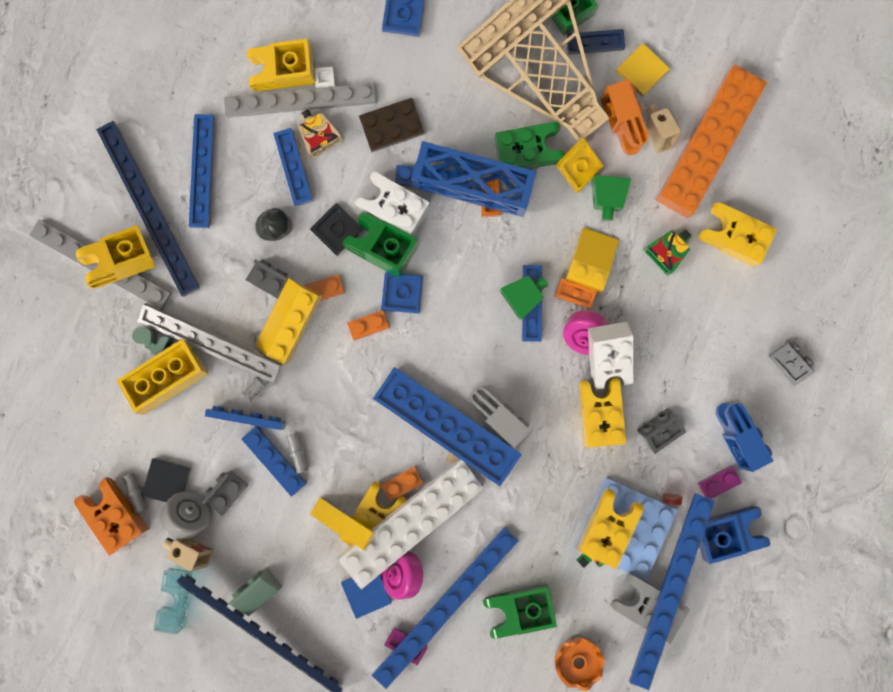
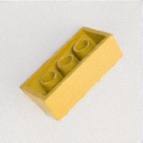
M288 278L255 346L269 358L283 365L289 363L323 295Z
M181 339L116 381L133 412L145 415L203 379L209 373L198 355L184 339Z

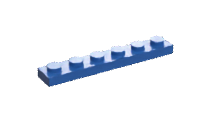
M194 114L188 226L190 228L210 229L214 115Z

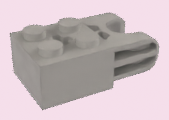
M477 388L472 391L470 400L486 416L484 421L515 448L530 432L527 428L529 424L522 417H515L513 415L514 409L507 403L501 404L486 389Z
M628 573L626 580L635 587V598L630 602L614 599L610 605L618 613L647 629L660 589ZM681 602L666 640L669 644L673 641L690 611Z

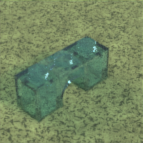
M174 568L164 571L161 591L168 592L173 596L174 606H163L157 611L154 631L178 634L185 628L187 623L185 613L186 609L189 608L191 598L188 597L189 592L179 586L176 581L181 575L192 577L191 571Z

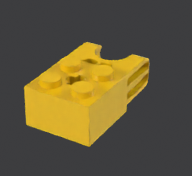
M308 38L270 43V46L250 48L246 52L247 58L251 63L265 65L260 74L251 76L249 79V88L254 91L315 84L313 48Z
M714 203L711 213L720 219L722 229L720 232L709 229L703 230L699 233V240L753 267L762 264L777 228L723 203Z
M138 225L102 237L100 241L81 247L76 251V257L80 263L84 265L98 263V266L88 272L85 277L87 286L93 289L156 267Z
M613 377L608 381V392L603 398L595 397L590 383L587 380H581L579 383L584 446L588 448L626 444L621 384L618 377ZM603 421H605V423L607 424V427L604 431L603 429L599 428V425L603 424Z
M376 480L371 484L352 517L370 529H373L407 501L405 497L401 496L392 506H381L377 501V494L381 485ZM342 536L340 537L339 540H341L342 542L346 543L349 546L353 545L351 542H349Z
M608 487L603 491L576 549L617 570L643 513L644 506L640 502H634L624 514H616L613 510L615 492ZM608 536V542L602 545L601 539H605Z

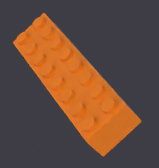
M736 64L727 71L655 199L657 202L686 218L691 217L695 213L768 82Z

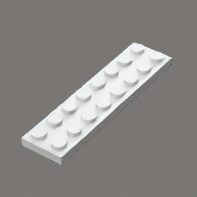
M458 459L371 529L376 534L366 551L353 544L337 557L338 561L360 589H363L480 493L483 487L466 463Z

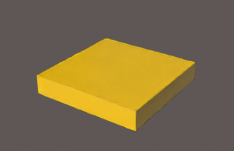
M642 43L617 68L616 72L624 80L629 79L630 84H633L635 90L643 97L670 68Z
M581 138L555 165L574 192L577 193L604 167L584 138Z

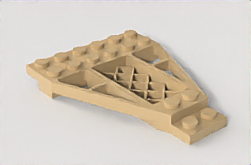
M509 0L456 47L479 78L565 126L577 142L581 138H586L609 119L597 102L570 0ZM568 6L575 32L563 43L558 44L544 24L561 8ZM540 27L543 32H538L536 30ZM532 34L543 35L542 46L531 45ZM546 36L554 47H545ZM529 37V44L522 45L521 43ZM575 37L577 38L586 72L585 77L581 75L563 51V47ZM517 47L528 48L527 59L516 58ZM531 48L542 49L540 60H529ZM544 49L555 50L554 62L543 61ZM514 50V56L512 57L510 52ZM558 52L567 63L556 62ZM504 57H508L521 74V78L508 89L485 76ZM516 61L526 62L525 72ZM529 62L540 63L539 75L528 74ZM542 64H553L552 76L541 75ZM556 65L567 66L566 77L555 76ZM569 66L578 78H568ZM528 76L538 77L537 88ZM541 78L552 79L550 90L539 89ZM554 79L565 80L564 91L553 90ZM568 80L579 81L577 93L566 92ZM522 81H526L546 106V109L542 110L516 95L512 90ZM582 82L586 88L580 92ZM540 92H550L549 103ZM552 93L563 94L562 105L551 104ZM566 94L576 95L565 104ZM552 107H560V109L555 112Z

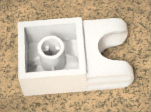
M372 172L370 175L371 182L380 189L381 193L377 199L371 201L359 197L354 202L355 206L361 211L383 222L386 221L413 236L430 207L429 202L381 174ZM406 208L408 213L401 215L400 210Z
M622 322L588 328L591 381L595 391L604 389L607 379L613 376L621 377L624 381V386L633 384V334L628 323Z

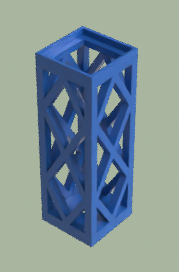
M422 141L412 176V185L415 189L524 217L537 171ZM437 161L445 162L435 166L430 165V163ZM453 166L462 175V177L446 181L437 170ZM461 167H463L469 173V175H467ZM488 174L493 175L482 179L480 178L481 176ZM501 179L510 190L495 194L485 183ZM509 180H512L519 188H516ZM463 181H467V182H468V183H465V184H462V185H458V186H457V185H453V184L460 183V182H463ZM514 194L516 195V196L509 197V198H506V199L503 198V197H507V196L514 195Z

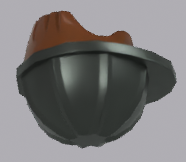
M272 208L263 212L255 223L257 235L267 241L281 240L292 229L291 219L284 211L278 208Z

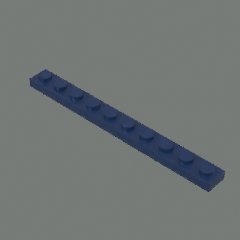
M111 121L97 128L96 130L181 296L185 297L200 289L117 124Z
M181 575L176 581L179 586L330 692H341L343 688L338 686L340 682L332 676L328 679L323 675L324 670L316 665L311 667L307 664L309 661L301 654H298V656L294 655L291 652L293 649L284 642L282 645L275 641L276 636L268 631L266 634L260 631L261 626L253 620L248 622L243 619L245 615L237 609H234V611L227 607L228 603L219 597L216 600L211 596L212 591L205 586L199 588L195 585L196 580L191 576L186 575L184 577Z

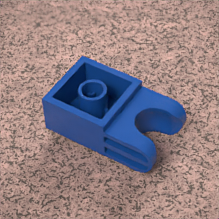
M738 403L720 404L716 409V416L725 431L722 436L739 468L754 472L773 462L771 457L773 453L769 446L764 444L762 440L763 434L758 427H755L746 408Z
M751 506L710 517L699 546L703 560L708 564H713L769 547L771 544L769 538L763 535L751 536L748 530L749 524L761 517V508Z

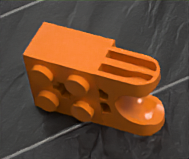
M629 79L607 86L600 100L605 113L609 117L608 122L612 134L617 133L623 152L627 155H635L647 142L649 135L642 118V106L639 102L637 103L635 97L636 90L634 85L630 84Z
M105 477L99 483V488L103 494V500L99 505L85 495L75 498L74 505L110 556L144 534L149 528L138 513L134 514L131 502L124 496L112 478Z

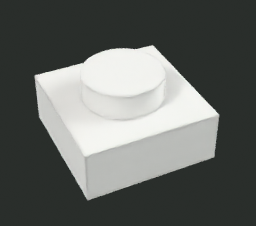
M333 67L314 68L316 88L335 86Z

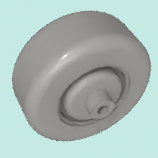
M189 491L178 492L168 499L161 511L162 525L175 538L182 540L196 538L205 530L210 522L211 510L209 505H204L202 503L204 498L196 493Z

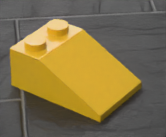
M583 227L564 279L601 293L606 285L619 240Z

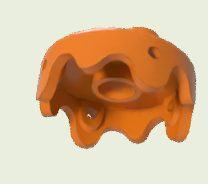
M574 637L564 641L559 646L555 654L554 664L558 677L567 687L588 691L602 678L605 659L600 649L591 640L583 637ZM577 657L584 659V663L580 667H576L573 664Z

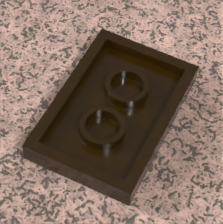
M412 97L359 115L371 153L425 135Z

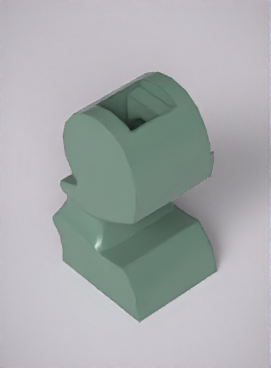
M145 327L136 328L132 334V338L136 343L144 344L145 348L155 355L170 347L174 338L161 337L158 343H156V332Z

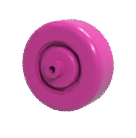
M593 311L575 312L568 318L563 330L564 340L575 352L589 355L588 328L609 325V323L603 316Z
M406 552L382 572L384 588L390 597L397 600L411 599L420 591L423 583V568L419 558L413 552Z

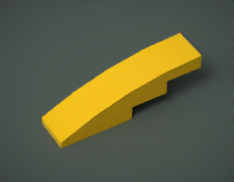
M319 497L310 515L364 551L367 550L376 534L349 514Z

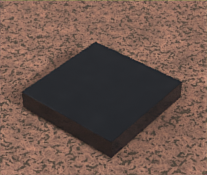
M335 203L310 230L338 256L345 249L342 245L344 238L347 236L356 238L363 231V228Z
M152 458L141 496L167 502L172 495L185 491L191 468Z

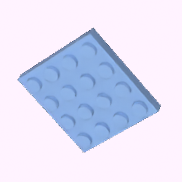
M605 478L575 549L603 491L609 487L615 492L613 510L616 514H624L634 502H640L644 506L643 513L618 568L647 581L677 513V509Z

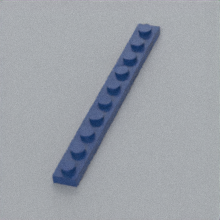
M697 493L693 495L629 678L630 684L646 690L650 689L715 503L713 499Z
M503 527L372 673V677L387 689L519 540Z

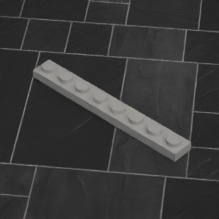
M374 83L224 97L225 116L227 118L376 104Z
M38 219L29 236L91 271L98 266V263L84 265L77 260L76 251L87 245ZM138 274L113 282L161 310L164 309L172 293Z
M148 303L142 306L138 322L177 340L184 339L188 345L272 383L277 381L283 364Z

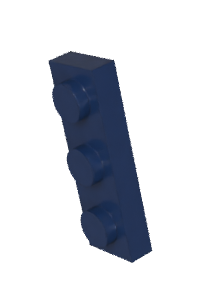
M624 29L579 32L584 53L621 51L625 49ZM567 33L566 38L570 37L573 33ZM576 37L567 43L568 55L581 54Z

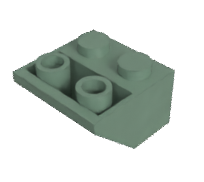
M268 569L263 573L260 570L247 582L249 585L243 584L232 594L233 599L229 604L249 617L275 595L282 586Z

